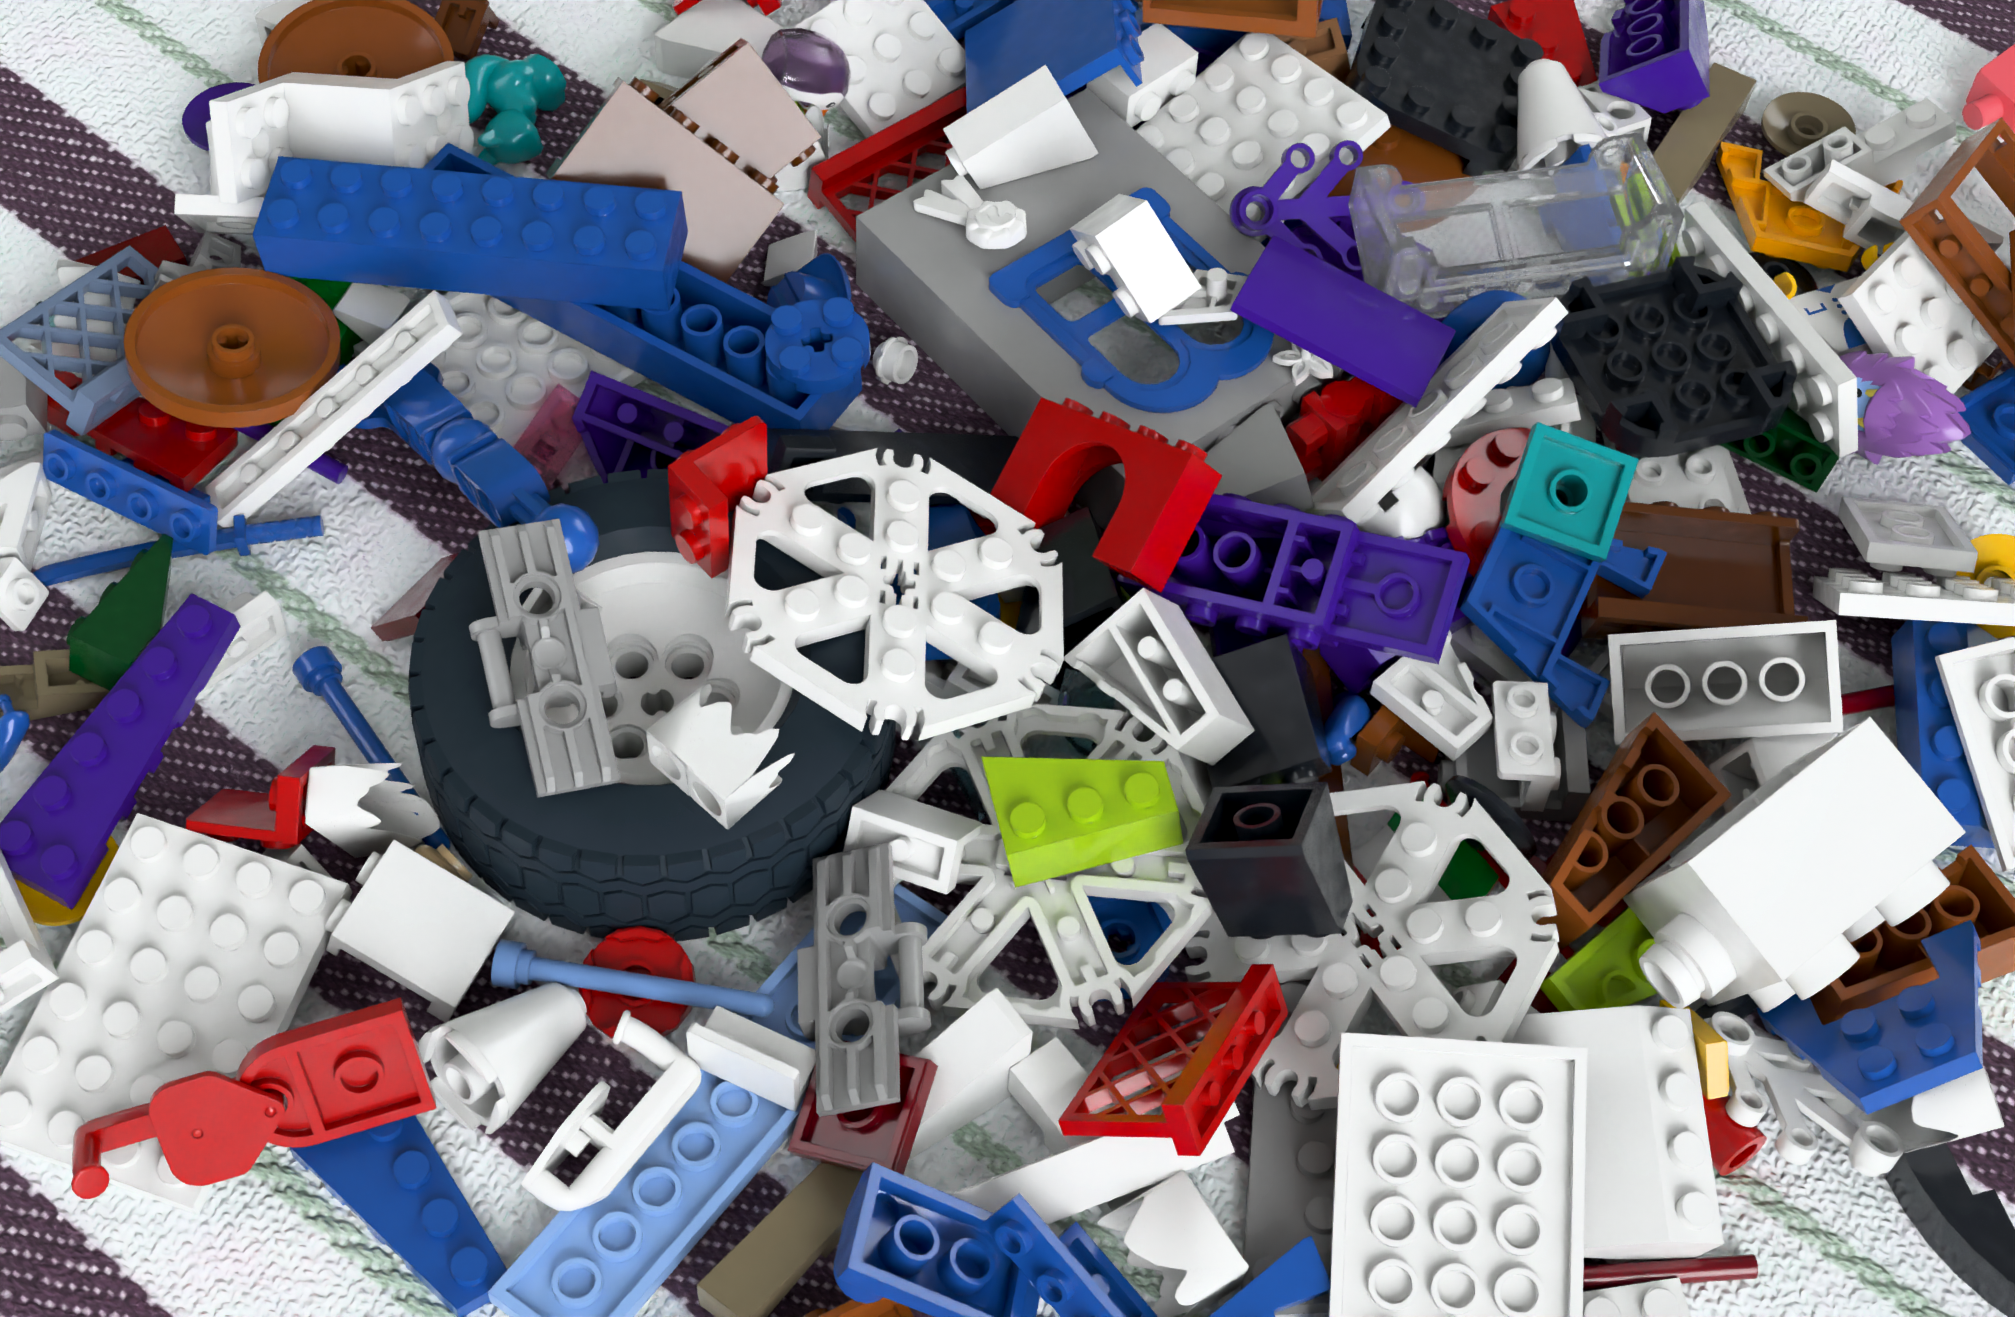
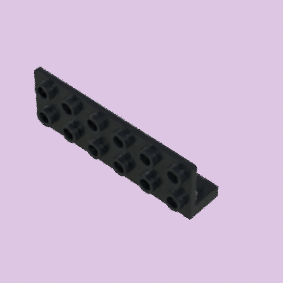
M767 428L768 474L875 448H878L876 459L880 465L886 449H891L894 453L893 461L900 467H910L914 454H918L923 459L921 472L925 473L928 460L932 458L990 494L1019 438L1017 436ZM858 477L810 487L804 491L806 498L810 502H829L832 504H843L845 502L871 503V488L864 479ZM934 493L929 497V506L961 504L956 498L946 493Z

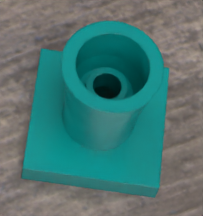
M1537 422L1531 428L1499 527L1601 563L1607 558L1639 459ZM1557 495L1562 499L1563 504L1559 501Z

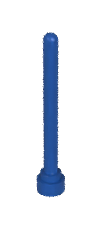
M317 646L300 655L293 664V674L305 691L313 692L316 696H323L368 763H396L341 685L343 680L341 675L342 665L331 649L327 646ZM399 767L387 770L389 776L385 780L411 784ZM414 788L401 791L402 793L420 797ZM441 826L435 833L422 838L425 844L432 846L434 849L441 844L448 850L451 847L450 839Z

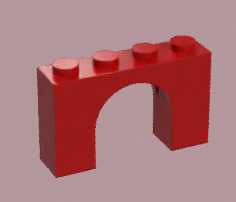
M1041 397L990 495L1036 523L1034 529H1039L1064 517L1074 496L1092 475L1108 466L1123 464L1125 470L1123 495L1092 557L1120 576L1161 593L1223 475L1204 462L1208 456L1205 451L1189 442L1178 439L1174 447L1167 444L1169 440L1165 436L1146 426L1140 425L1137 432L1129 430L1131 426L1127 422L1108 412L1102 411L1099 418L1092 416L1094 412L1091 409L1070 398H1065L1061 405Z

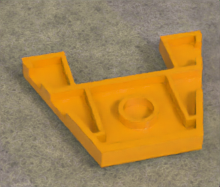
M1721 141L1716 155V163L1750 250L1763 253L1769 257L1786 258L1812 264L1822 269L1831 268L1847 272L1863 250V247L1843 238L1845 225L1803 202L1791 201L1771 182L1761 180L1760 172L1763 150ZM1898 180L1884 187L1900 194L1903 181Z

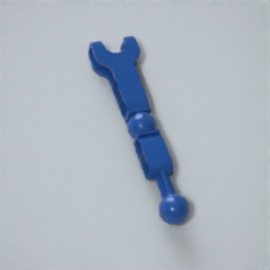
M431 362L414 375L407 384L400 387L380 404L371 415L354 427L358 429L388 427L393 430L427 463L434 465L442 478L458 484L460 491L466 495L469 501L498 528L507 527L516 521L520 524L560 519L572 574L584 570L593 561L600 541L598 527L589 513L579 507L568 504L549 505L550 495L548 489L535 467L502 438L499 439L489 425L473 419L471 412L443 386L444 379L438 367ZM340 365L338 372L341 371L346 365Z

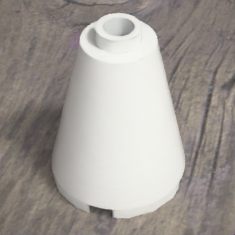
M1538 59L1531 62L1518 77L1517 175L1523 190L1534 196L1542 197L1540 188L1579 147L1589 144L1603 180L1614 165L1612 158L1614 155L1613 146L1562 63L1550 59Z
M550 982L433 1027L419 1040V1051L424 1064L431 1060L437 1077L430 1081L434 1094L448 1112L465 1127L474 1130L482 1124L487 1127L484 1134H492L510 1119L585 1030L587 1008L583 998L570 986Z

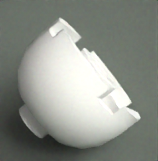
M1421 466L1415 468L1414 476L1402 487L1390 490L1378 502L1380 506L1378 512L1366 523L1357 527L1360 531L1393 538L1403 536L1405 540L1422 537L1426 531L1442 528L1446 523L1447 504L1446 501L1442 500L1443 492L1433 477Z

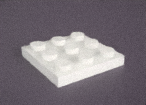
M836 0L790 28L785 38L829 93H841L844 96L839 105L866 138L958 89L966 87L965 50L924 0Z
M1907 231L1838 299L1874 354L1888 353V357H1915L1914 369L1946 385V390L1952 394L1998 347Z

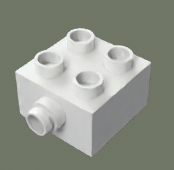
M1869 717L1792 761L1622 898L1654 937L1655 944L1639 958L1640 967L1653 988L1668 1003L1678 1009L1685 1008L1700 997L1711 1007L1749 994L1762 1012L1765 1013L1780 1005L1795 993L1801 1000L1807 999L1841 976L1860 958V954L1850 942L1864 936L1885 920L1891 927L1900 924L1929 904L1950 885L1949 880L1932 860L1966 832L1874 720Z

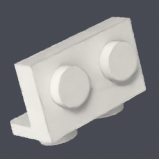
M1494 681L1491 688L1497 776L1502 780H1519L1521 811L1543 812L1550 791L1558 790L1561 776L1560 759L1554 757L1553 751L1557 721L1555 711H1550L1548 683Z

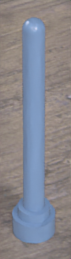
M501 939L497 944L492 962L491 982L493 986L518 989L521 984L530 985L535 980L548 983L557 982L566 986L713 1010L716 1006H720L733 1013L756 1017H767L774 1010V1001L767 994L537 957V952L527 949L526 943Z

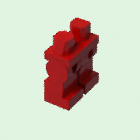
M1356 376L1349 381H1335L1326 385L1320 396L1313 391L1303 397L1300 416L1286 426V433L1303 467L1307 482L1316 477L1323 482L1403 401Z

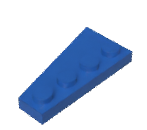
M415 1115L317 1145L290 1147L292 1156L306 1170L309 1169L325 1184L326 1190L343 1206L346 1205L366 1224L369 1232L383 1245L386 1244L405 1262L406 1268L457 1317H464L490 1302L488 1291L507 1271V1268Z

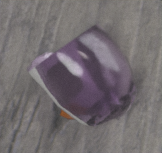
M780 29L771 35L763 50L761 59L793 101H797L802 106L804 113L812 106H818L824 117L826 112L838 106L848 93L851 68L845 53L832 39L819 32L807 29Z

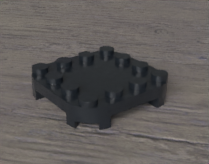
M1376 0L1361 26L1363 32L1351 70L1343 84L1388 115L1390 124L1466 158L1462 174L1480 178L1484 171L1503 170L1507 173L1517 158L1518 77L1531 62L1542 58L1544 54L1542 47L1534 40L1521 39L1490 20L1481 19L1457 8L1447 0Z
M1695 256L1676 257L1670 271L1595 287L1588 276L1571 282L1569 290L1560 299L1568 314L1555 326L1557 333L1550 340L1553 350L1597 426L1615 444V450L1639 460L1643 456L1648 458L1668 457L1758 436L1779 425L1792 399L1793 384L1797 378L1792 360L1778 363L1737 298L1743 283L1732 271L1724 278L1710 269L1695 266Z

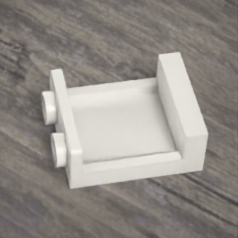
M393 840L383 856L373 851L355 880L362 884L363 887L354 901L351 903L342 898L329 917L324 929L332 934L326 951L337 956L341 949L429 1000L431 1004L427 1012L444 1022H448L505 932L515 911L398 841Z

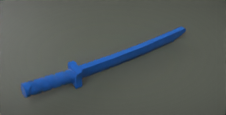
M245 515L234 516V527L217 530L215 551L237 548L240 556L251 555L250 545L324 536L323 519L321 515L247 524ZM173 540L172 559L201 554ZM156 541L46 565L32 574L46 587L82 577L127 568L131 566L134 558L142 549L149 550Z

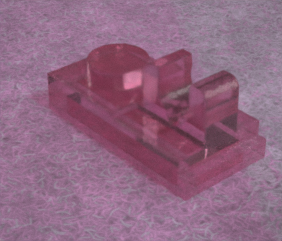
M559 383L553 388L513 446L535 467L548 490L583 440L572 420L580 398Z

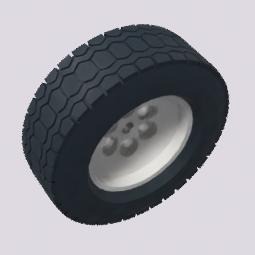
M647 469V478L643 479L641 478L640 470L608 473V483L603 484L600 475L568 483V494L565 493L561 486L548 491L550 495V502L548 504L553 506L563 503L579 507L589 513L598 527L600 545L595 557L584 570L574 573L573 579L576 589L602 607L600 617L618 691L612 697H601L605 716H609L606 720L620 782L537 798L521 725L506 728H493L490 726L488 713L493 710L479 644L478 641L471 639L469 625L472 622L496 616L479 536L477 535L468 543V550L463 548L444 570V578L440 577L425 602V609H422L411 648L408 690L412 725L424 779L434 810L438 815L437 817L456 851L458 850L463 860L479 878H483L489 887L507 901L511 902L513 900L516 907L543 921L549 916L552 925L584 935L586 928L589 927L591 937L605 939L604 937L618 929L643 926L661 930L667 935L668 933H674V940L679 942L709 937V927H714L716 935L748 926L750 925L749 915H752L756 922L787 908L788 899L794 904L813 890V858L844 851L852 806L876 791L886 789L894 756L896 721L885 719L879 735H872L869 729L871 715L866 713L867 720L861 732L750 661L751 654L744 653L741 646L745 633L753 630L740 628L730 631L728 623L731 615L724 618L728 569L711 579L697 563L690 564L684 559L677 548L675 539L671 535L668 469ZM734 509L733 511H731V512L728 513V523H729V554H730L732 519H733V515H734L735 509ZM516 521V522H514L513 524H511V525H509V526L521 525V524H520L518 521ZM491 523L484 530L495 529L498 527ZM763 539L756 541L754 579L762 588L775 591L824 578ZM529 588L522 592L519 596L521 605L524 604L534 588ZM866 629L796 648L801 655L842 681L850 684L863 682ZM518 637L502 638L515 701H517L518 699L526 698L527 694L533 693L535 686L528 650H522ZM630 677H639V678H635V679H627V678H630ZM686 677H694L693 679H683ZM710 683L712 691L703 706L717 702H729L732 705L731 726H740L744 733H752L753 735L769 728L779 729L778 738L753 775L781 758L795 753L792 760L778 772L782 782L729 830L656 768L649 758L646 737L647 729L697 689ZM575 703L566 707H553L545 710L548 718L558 724L570 723L578 717V709ZM624 757H636L634 759H622Z

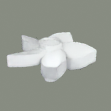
M1291 343L1292 350L1281 351L1273 355L1272 362L1284 366H1293L1291 378L1295 386L1302 383L1309 374L1320 379L1333 378L1331 363Z

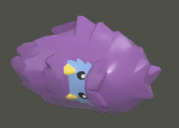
M1855 351L1839 356L1857 377L1858 451L1853 453L1878 465L1882 456L1904 458L1947 453L1951 451L1948 443L1962 440L1971 434L1970 426L1958 413L1966 410L1964 403L1957 396L1947 391L1946 385L1914 369L1915 357H1888V353L1867 354V351Z

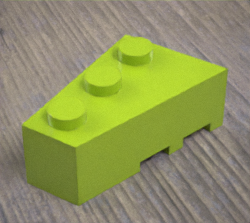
M981 756L1015 888L1184 844L1179 810L1164 761Z

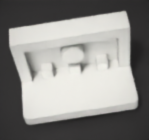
M1689 452L1668 457L1650 458L1643 456V458L1638 460L1627 494V502L1652 504L1659 501H1669L1676 503L1678 507L1695 509L1720 506L1727 508L1730 512L1738 513L1718 452Z

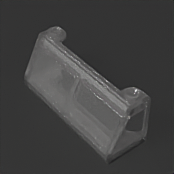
M1641 132L1609 136L1602 139L1592 149L1587 162L1408 185H1402V176L1399 170L1392 165L1380 164L1356 167L1348 204L1365 283L1434 319L1446 317L1452 310L1469 298L1490 290L1510 291L1527 299L1557 297L1560 301L1569 290L1571 282L1588 276L1595 287L1665 272L1685 217Z

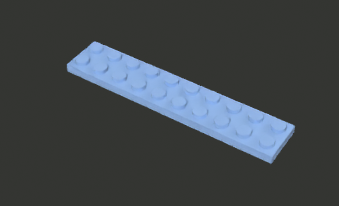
M899 883L895 886L894 904L901 922H918L927 927V938L929 939L948 916ZM857 911L849 914L841 923L840 934L852 935L858 932L865 924L866 913ZM813 927L756 991L757 993L767 994L773 999V1012L767 1017L737 1015L815 1049V1041H810L803 1035L798 1023L797 949L814 946ZM888 956L885 969L874 971L876 999L878 1001L881 1000L884 1005L894 1004L899 1008L900 982L891 957ZM842 1035V1039L854 1042L864 1035ZM700 1069L701 1083L697 1091L606 1198L590 1206L574 1211H560L488 1291L490 1302L509 1317H634L794 1131L805 1095L794 1112Z

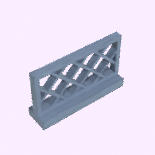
M130 245L0 329V356L68 410L69 415L65 424L81 437L142 395L131 381L127 371L124 351V324L128 323L134 310L122 309L120 296L137 299L146 298L152 292L157 282L154 280L158 268ZM127 266L144 280V285L118 281L117 272ZM92 292L110 295L111 307L85 304L84 294ZM52 315L76 317L77 330L50 327L49 317ZM86 319L113 322L114 335L87 331ZM17 338L41 340L42 353L25 352L12 341ZM51 342L79 345L80 358L53 355ZM89 346L116 350L117 360L114 362L91 360ZM54 370L82 373L83 383L71 390L55 377Z

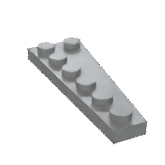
M1311 980L1279 983L1288 1015L1274 1038L1283 1031ZM1253 1079L1249 1173L1245 1209L1246 1226L1243 1245V1258L1249 1268L1241 1283V1289L1298 1242L1309 1236H1312L1330 1279L1337 1109L1311 1110L1308 1103L1303 1107L1297 1106L1291 1095L1294 1087L1297 1085V1081L1291 1080L1283 1083L1277 1095L1272 1096L1268 1093L1265 1086V1079L1261 1089ZM1329 1293L1277 1312L1275 1315L1328 1313Z

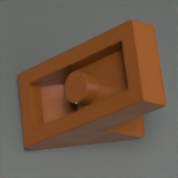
M1383 705L1357 735L1355 743L1357 753L1351 759L1350 765L1366 776H1369L1381 760L1387 764L1390 763L1398 754L1402 745L1432 763L1436 761L1439 749Z

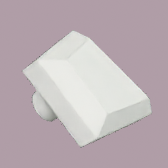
M1212 268L1209 271L1197 269L1193 275L1202 288L1159 317L1158 323L1159 325H1178L1237 320L1238 314L1230 311L1247 280V276L1227 274L1222 268Z

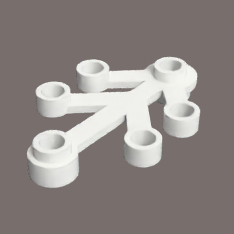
M1717 1012L1711 1018L1704 1019L1707 1024L1728 1042L1729 1085L1733 1094L1726 1103L1725 1108L1732 1120L1745 1127H1754L1768 1109V1103L1764 1096L1755 1090L1751 1074L1763 1083L1782 1128V1133L1776 1140L1775 1147L1785 1160L1797 1165L1806 1164L1818 1147V1140L1807 1128L1801 1114L1802 1112L1850 1148L1849 1160L1861 1173L1875 1177L1881 1173L1891 1171L1904 1152V1144L1899 1135L1880 1122L1866 1121L1858 1128L1841 1116L1839 1113H1852L1856 1105L1827 1082L1822 1075L1807 1073L1812 1063L1807 1059L1801 1060L1789 1049L1785 1040L1755 1036L1752 1028L1746 1021L1729 1012ZM1767 1060H1773L1776 1067ZM1817 1097H1822L1824 1102H1822Z

